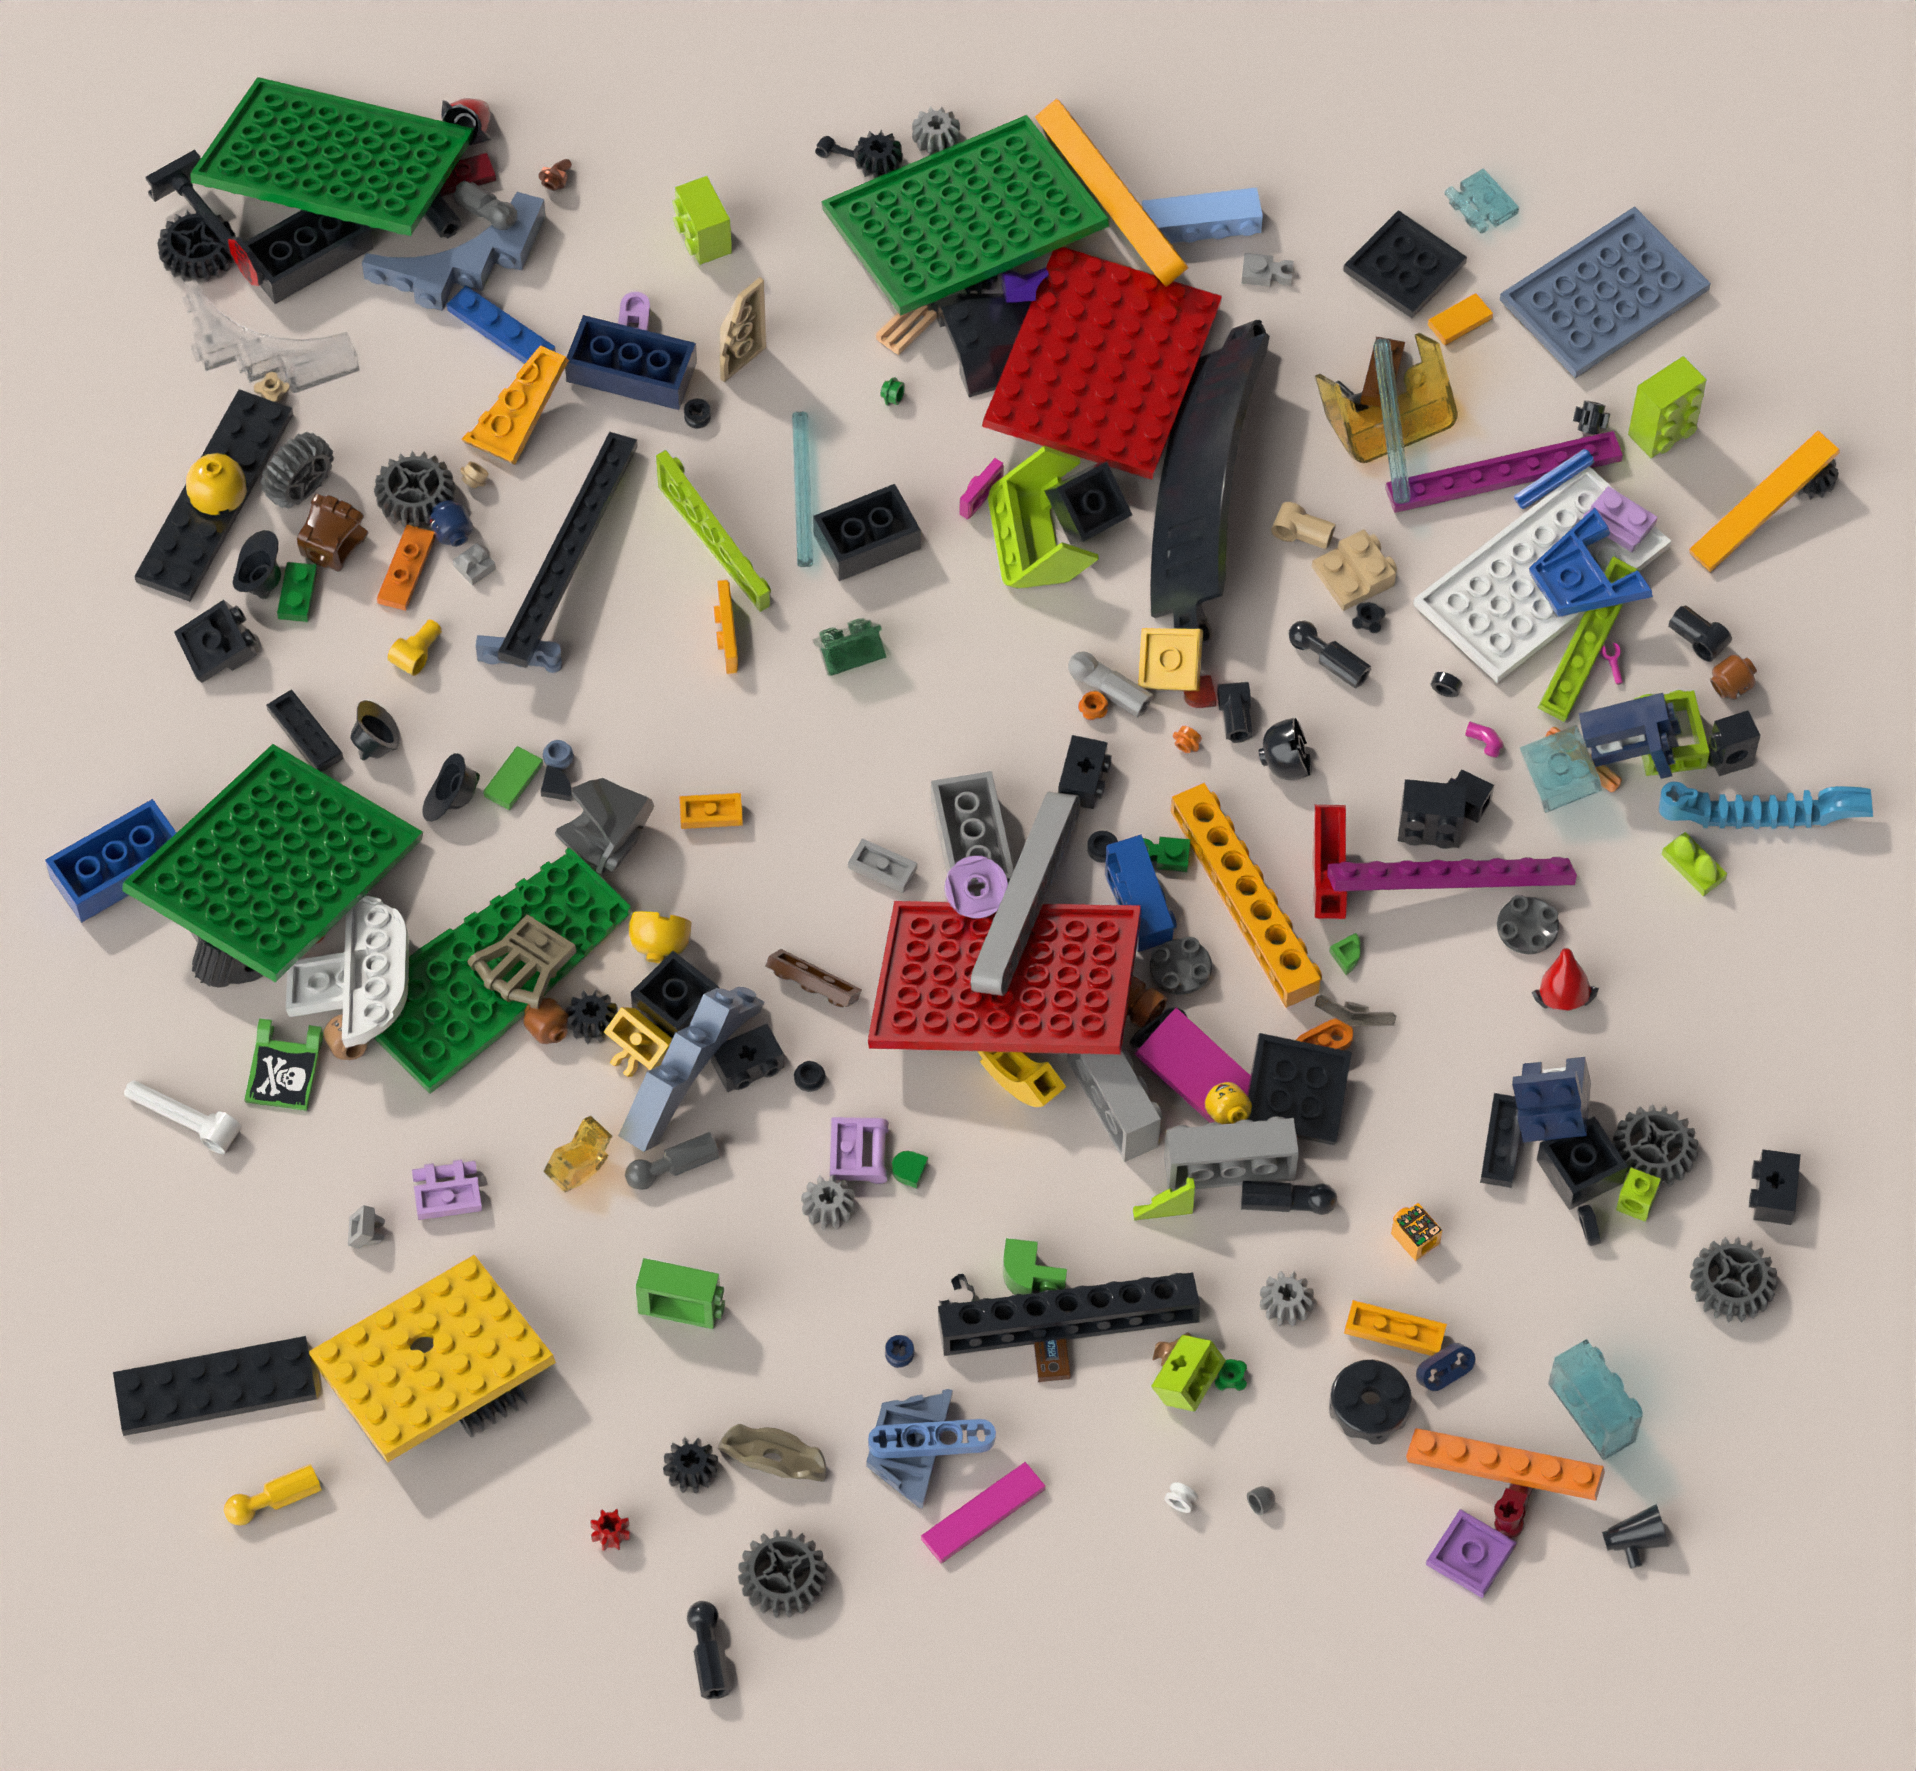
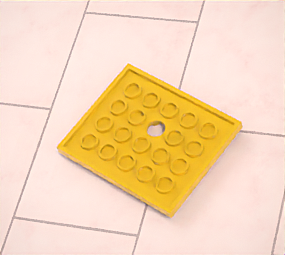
M475 1255L465 1259L309 1351L311 1361L387 1463L556 1363L554 1355ZM421 1337H430L434 1339V1346L430 1351L423 1353L420 1350H411L413 1342Z

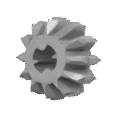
M931 106L928 113L920 111L918 118L914 119L912 123V139L914 143H917L919 151L927 149L929 155L934 151L939 152L951 147L960 140L959 120L955 119L953 111L945 113L943 106L939 111H934Z
M819 1175L817 1184L808 1183L807 1192L802 1194L801 1202L804 1204L802 1212L804 1216H809L811 1225L820 1221L821 1228L825 1230L827 1224L831 1223L834 1228L838 1229L839 1220L848 1223L850 1220L849 1213L855 1211V1202L852 1201L855 1196L852 1189H847L848 1184L845 1179L836 1183L834 1175L829 1178V1181H825Z
M1282 1271L1278 1273L1277 1279L1269 1276L1266 1281L1267 1286H1263L1260 1290V1296L1263 1298L1260 1300V1308L1267 1310V1320L1277 1317L1278 1326H1281L1284 1320H1288L1289 1324L1293 1327L1296 1324V1318L1305 1321L1307 1319V1311L1313 1310L1314 1302L1311 1300L1314 1296L1313 1288H1307L1308 1281L1306 1278L1297 1281L1295 1271L1290 1274V1278L1285 1277ZM1284 1297H1289L1290 1301H1285Z

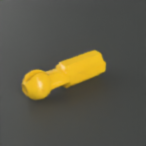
M308 1464L264 1483L263 1492L249 1497L245 1494L232 1495L226 1501L223 1511L227 1521L231 1524L238 1526L246 1525L254 1518L256 1511L269 1505L277 1510L317 1493L322 1489L312 1465Z

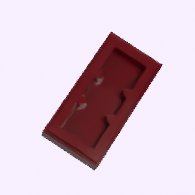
M484 153L459 160L439 191L440 195L445 196L455 193L456 185L464 180L468 183L473 182L478 186L496 181V175L488 154Z

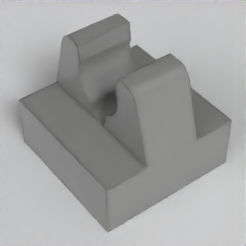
M477 543L453 559L454 567L472 586L496 569L495 562Z
M363 1205L349 1217L348 1246L361 1248L363 1245H377L384 1240V1235L377 1234L374 1231V1227L380 1228L385 1224V1219L375 1214V1208Z

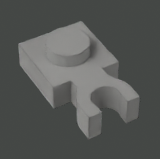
M1245 253L1241 284L1270 286L1271 280H1274L1282 285L1291 286L1292 274H1284L1283 272H1293L1294 261L1283 260L1281 262H1273L1274 256Z

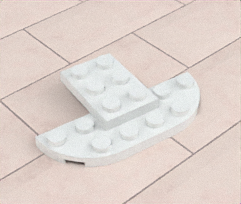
M364 896L346 914L345 952L300 959L287 971L286 1011L288 1016L293 1017L343 1009L342 1041L345 1048L365 1044L386 1030L401 1013L408 995L409 934L398 910L383 904V901L379 898Z

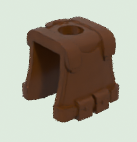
M316 493L311 500L306 523L297 536V545L301 556L321 567L327 568L329 566L330 569L337 572L341 571L352 551L361 542H364L369 534L360 525L364 515L345 501H339L338 498L330 495L323 496Z

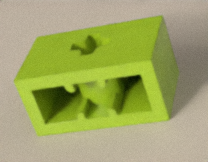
M1181 1335L1151 1387L1166 1406L1195 1412L1226 1359L1211 1340Z

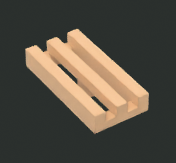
M925 305L901 316L897 313L876 333V340L899 355L937 318V312L933 309L929 311L928 306ZM921 315L924 316V318L916 326H914L897 344H894V342L902 334H904L907 330L911 328V325Z

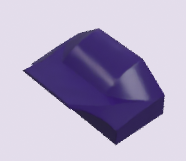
M1046 267L1025 275L1011 270L1002 272V291L1006 302L1036 301L1037 287L1049 275Z

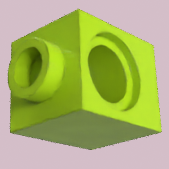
M1630 1168L1619 1195L1616 1211L1646 1222L1657 1196L1661 1179Z

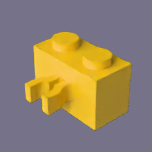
M621 1007L604 1031L607 1036L623 1048V1051L617 1053L610 1063L614 1066H619L623 1059L629 1058L628 1067L623 1072L627 1077H632L635 1074L638 1062H641L649 1070L660 1066L673 1039L636 1008Z

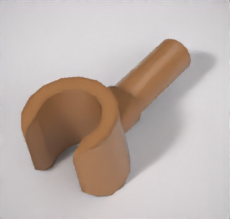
M1188 1332L1184 1334L1186 1336H1191V1334ZM1180 1337L1171 1343H1156L1152 1360L1162 1358L1161 1366L1163 1367Z

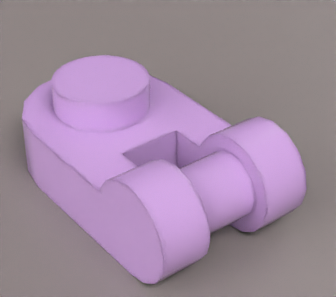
M640 292L626 294L620 303L618 324L628 326V322L639 323L638 329L648 331L650 318V302L648 297Z

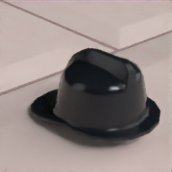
M269 530L256 532L243 544L232 581L234 589L238 592H250L261 599H267L270 591L279 583L281 570L276 561L279 541L273 532Z
M367 700L358 703L356 723L350 735L352 743L358 748L360 759L363 761L369 757L378 759L390 750L398 749V729L393 717L379 704Z
M454 753L443 763L437 779L424 800L422 813L426 821L433 822L438 820L448 809L461 808L472 799L480 779V774L466 766L464 757L461 754Z

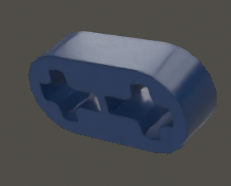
M1461 1343L1450 1344L1424 1360L1418 1366L1416 1379L1421 1386L1431 1391H1439L1472 1370L1476 1360L1475 1353L1472 1349ZM1461 1353L1463 1356L1460 1357L1461 1363L1458 1365L1455 1362L1458 1360L1457 1354ZM1434 1369L1437 1372L1433 1374L1434 1380L1430 1381L1429 1378L1432 1376L1431 1370Z

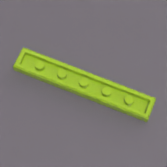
M1613 556L1604 574L1610 583H1613L1638 569ZM1624 603L1584 612L1537 707L1538 709L1565 722Z

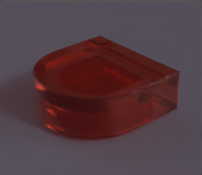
M1211 675L1200 676L1199 691H1183V698L1189 706L1193 708L1216 706L1217 700Z

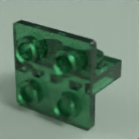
M858 618L847 622V628L837 630L836 627L820 631V637L812 640L814 645L819 647L827 676H833L886 658L879 631H882L881 624L872 622L870 619Z

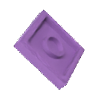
M1460 1509L1426 1560V1565L1483 1598L1515 1549L1517 1542Z

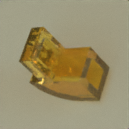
M592 1116L584 1118L572 1141L553 1151L543 1172L564 1192L582 1185L607 1160L609 1155L605 1150L613 1136Z

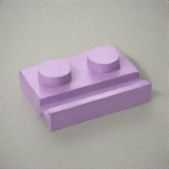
M1609 486L1591 505L1590 510L1583 515L1584 518L1595 507L1609 528L1610 535L1607 537L1630 552L1634 551L1635 546L1655 526L1658 518Z

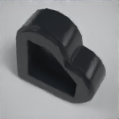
M1588 1204L1578 1207L1577 1213L1587 1245L1601 1244L1596 1217L1591 1206Z

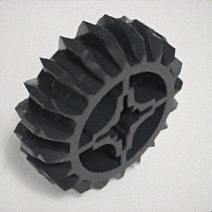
M186 210L183 217L175 214V222L167 221L166 229H161L160 238L157 242L159 259L163 262L166 271H171L174 278L181 275L184 283L189 278H193L196 284L199 278H204L207 282L211 275L219 278L220 270L228 271L229 263H234V258L228 246L218 239L197 212L196 214H191ZM221 214L217 215L219 220L229 230L231 236L236 237L229 222L224 221ZM209 236L216 238L220 243L215 242L213 238H210ZM175 249L180 250L181 253L185 254L186 256L180 255L178 252L175 251Z

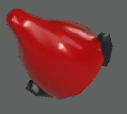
M463 98L450 104L442 100V121L474 129L473 140L469 146L491 140V137L486 133L491 114L489 106L485 101Z
M1564 948L1556 961L1543 975L1540 990H1534L1532 995L1535 1001L1545 1009L1549 1006L1553 1009L1569 1011L1583 1005H1588L1597 996L1599 988L1590 986L1588 978L1575 959L1572 950Z

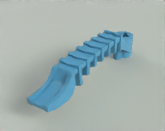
M1669 782L1661 790L1658 807L1660 815L1667 820H1691L1703 825V828L1719 826L1720 829H1725V826H1736V829H1742V827H1754V829L1771 827V829H1777V826H1788L1789 829L1794 828V826L1811 828L1812 825L1826 826L1833 821L1844 818L1873 817L1871 789L1848 786L1825 788L1818 793V800L1812 799L1810 790H1804L1803 801H1795L1793 793L1787 794V801H1777L1775 795H1770L1769 801H1760L1759 795H1753L1752 801H1743L1741 795H1736L1735 801H1727L1725 794H1720L1718 801H1710L1708 793L1687 788L1680 782Z

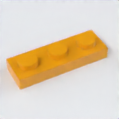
M1352 1300L1344 1334L1432 1356L1441 1350L1447 1324Z

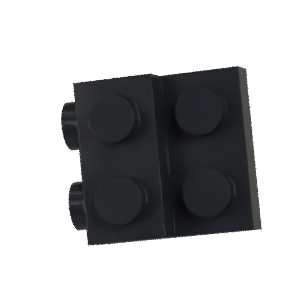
M224 599L174 631L196 679L201 683L226 667L233 671L257 655L254 646L258 645V641L249 629L245 630L242 624L246 621L244 613L237 605L233 607Z

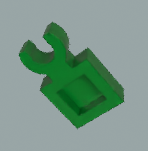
M1160 836L1159 844H1153L1149 839L1143 838L1150 860L1157 861L1156 869L1187 872L1190 839Z

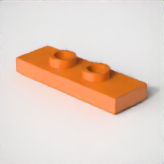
M406 525L378 593L377 604L404 611L407 610L436 538L433 531Z

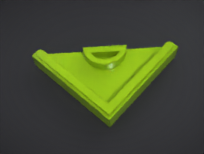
M1187 1178L1185 1186L1175 1191L1169 1188L1152 1197V1203L1149 1205L1134 1206L1132 1210L1134 1221L1193 1214L1194 1179Z

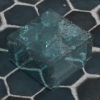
M1577 725L1519 747L1523 762L1545 813L1602 791L1599 775Z

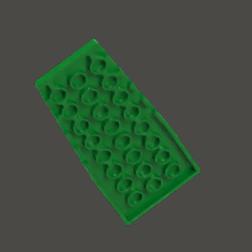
M567 848L565 855L553 863L546 862L540 867V871L528 880L523 878L515 883V888L503 897L498 895L490 900V905L479 913L474 911L465 917L463 924L454 930L449 928L409 956L406 1003L396 1020L386 1030L374 1037V1039L429 1094L434 1092L502 1037L525 1015L524 1011L529 1005L514 1000L507 1002L501 998V993L498 991H490L484 987V981L479 973L472 970L468 964V959L473 954L500 942L526 915L531 916L576 946V953L557 971L556 977L550 979L544 993L545 996L631 914V906L571 848ZM509 952L489 961L487 964L490 969L493 970ZM520 960L502 980L508 983L526 963ZM537 971L520 989L533 992L540 972Z

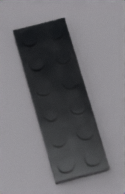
M306 1336L113 1372L123 1436L317 1399Z

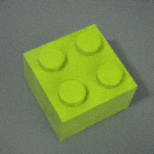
M708 176L676 186L675 200H672L676 217H673V222L679 234L683 233L686 238L685 246L689 255H695L699 265L731 254L730 218Z

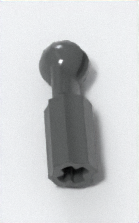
M464 180L456 185L453 198L458 205L478 217H484L489 220L494 228L498 230H508L511 226L515 225L518 215L517 210L511 203L498 200L495 195L473 182L468 183Z
M707 1132L665 1149L663 1158L652 1163L642 1159L634 1160L626 1168V1181L634 1189H648L653 1185L656 1176L669 1171L676 1176L720 1158L718 1148L711 1133Z

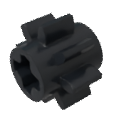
M1584 400L1583 407L1576 406L1573 421L1579 423L1577 430L1597 435L1600 433V428L1607 429L1610 413L1604 412L1606 405Z

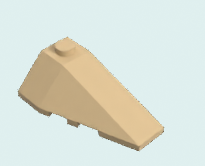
M761 277L738 294L720 327V379L723 382H726L767 348L764 280Z

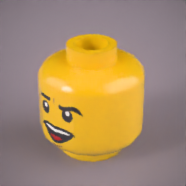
M1224 1082L1214 1086L1209 1091L1205 1099V1109L1215 1122L1222 1125L1234 1124L1249 1118L1252 1111V1103L1238 1085L1232 1082Z

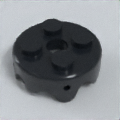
M1374 1359L1360 1360L1348 1365L1336 1376L1329 1398V1414L1332 1419L1335 1418L1347 1436L1365 1439L1373 1445L1382 1444L1393 1432L1405 1426L1411 1409V1389L1403 1374L1394 1366ZM1366 1392H1374L1379 1396L1380 1401L1376 1404H1367L1362 1399V1395Z

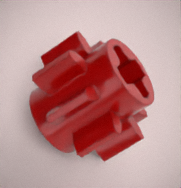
M602 1509L600 1510L601 1516L598 1521H590L591 1528L595 1530L591 1534L592 1542L600 1541L602 1551H605L607 1547H615L617 1550H620L622 1540H630V1532L625 1530L630 1526L629 1518L621 1519L618 1509L607 1513ZM609 1527H610L611 1530L614 1531V1532H611V1533H610V1531H609L608 1529H606V1528H609Z

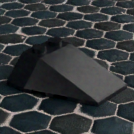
M958 293L931 303L933 310L937 312V321L940 328L946 327L959 358V375L968 397L996 389L1032 301L1006 302L1003 293Z

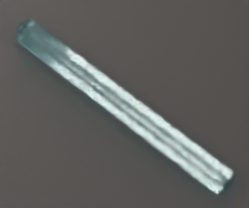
M1377 339L1373 347L1393 499L1396 504H1405L1410 501L1411 494L1391 344L1388 339Z
M796 411L792 414L797 565L799 567H811L813 565L808 414L805 411Z

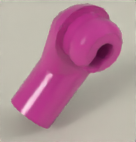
M1471 721L1469 722L1465 736L1486 743L1484 753L1491 757H1499L1500 750L1504 747V742L1495 730Z

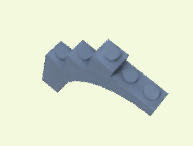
M516 192L510 202L517 210L518 215L514 226H511L508 230H498L491 225L477 237L466 243L437 254L418 257H385L366 253L362 261L364 279L374 284L392 286L403 292H414L416 304L427 309L434 308L443 311L455 283L462 287L466 285L470 289L474 288L483 291L494 263L507 269L523 270L546 217L544 199Z
M736 987L730 991L716 988L703 994L689 1027L675 1033L662 1064L647 1071L618 1136L643 1152L657 1146L680 1102L702 1069L721 1045L740 1026L760 1013L765 1002L756 997L754 991L746 987Z

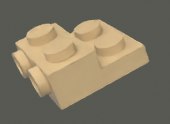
M1365 529L1340 540L1338 548L1312 560L1311 567L1342 611L1393 587L1395 584L1397 566L1390 556L1386 558L1380 552L1381 544L1375 534L1369 536Z

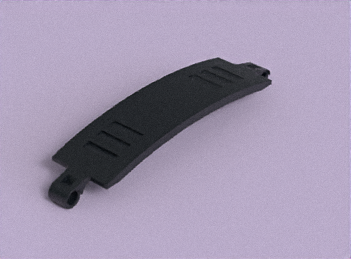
M1254 320L1233 328L1220 350L1200 357L1172 428L1161 473L1151 554V616L1157 618L1173 612L1174 629L1203 630L1202 647L1211 643L1213 633L1201 603L1223 596L1226 580L1228 515L1238 445L1250 397L1266 356L1270 338L1261 320Z

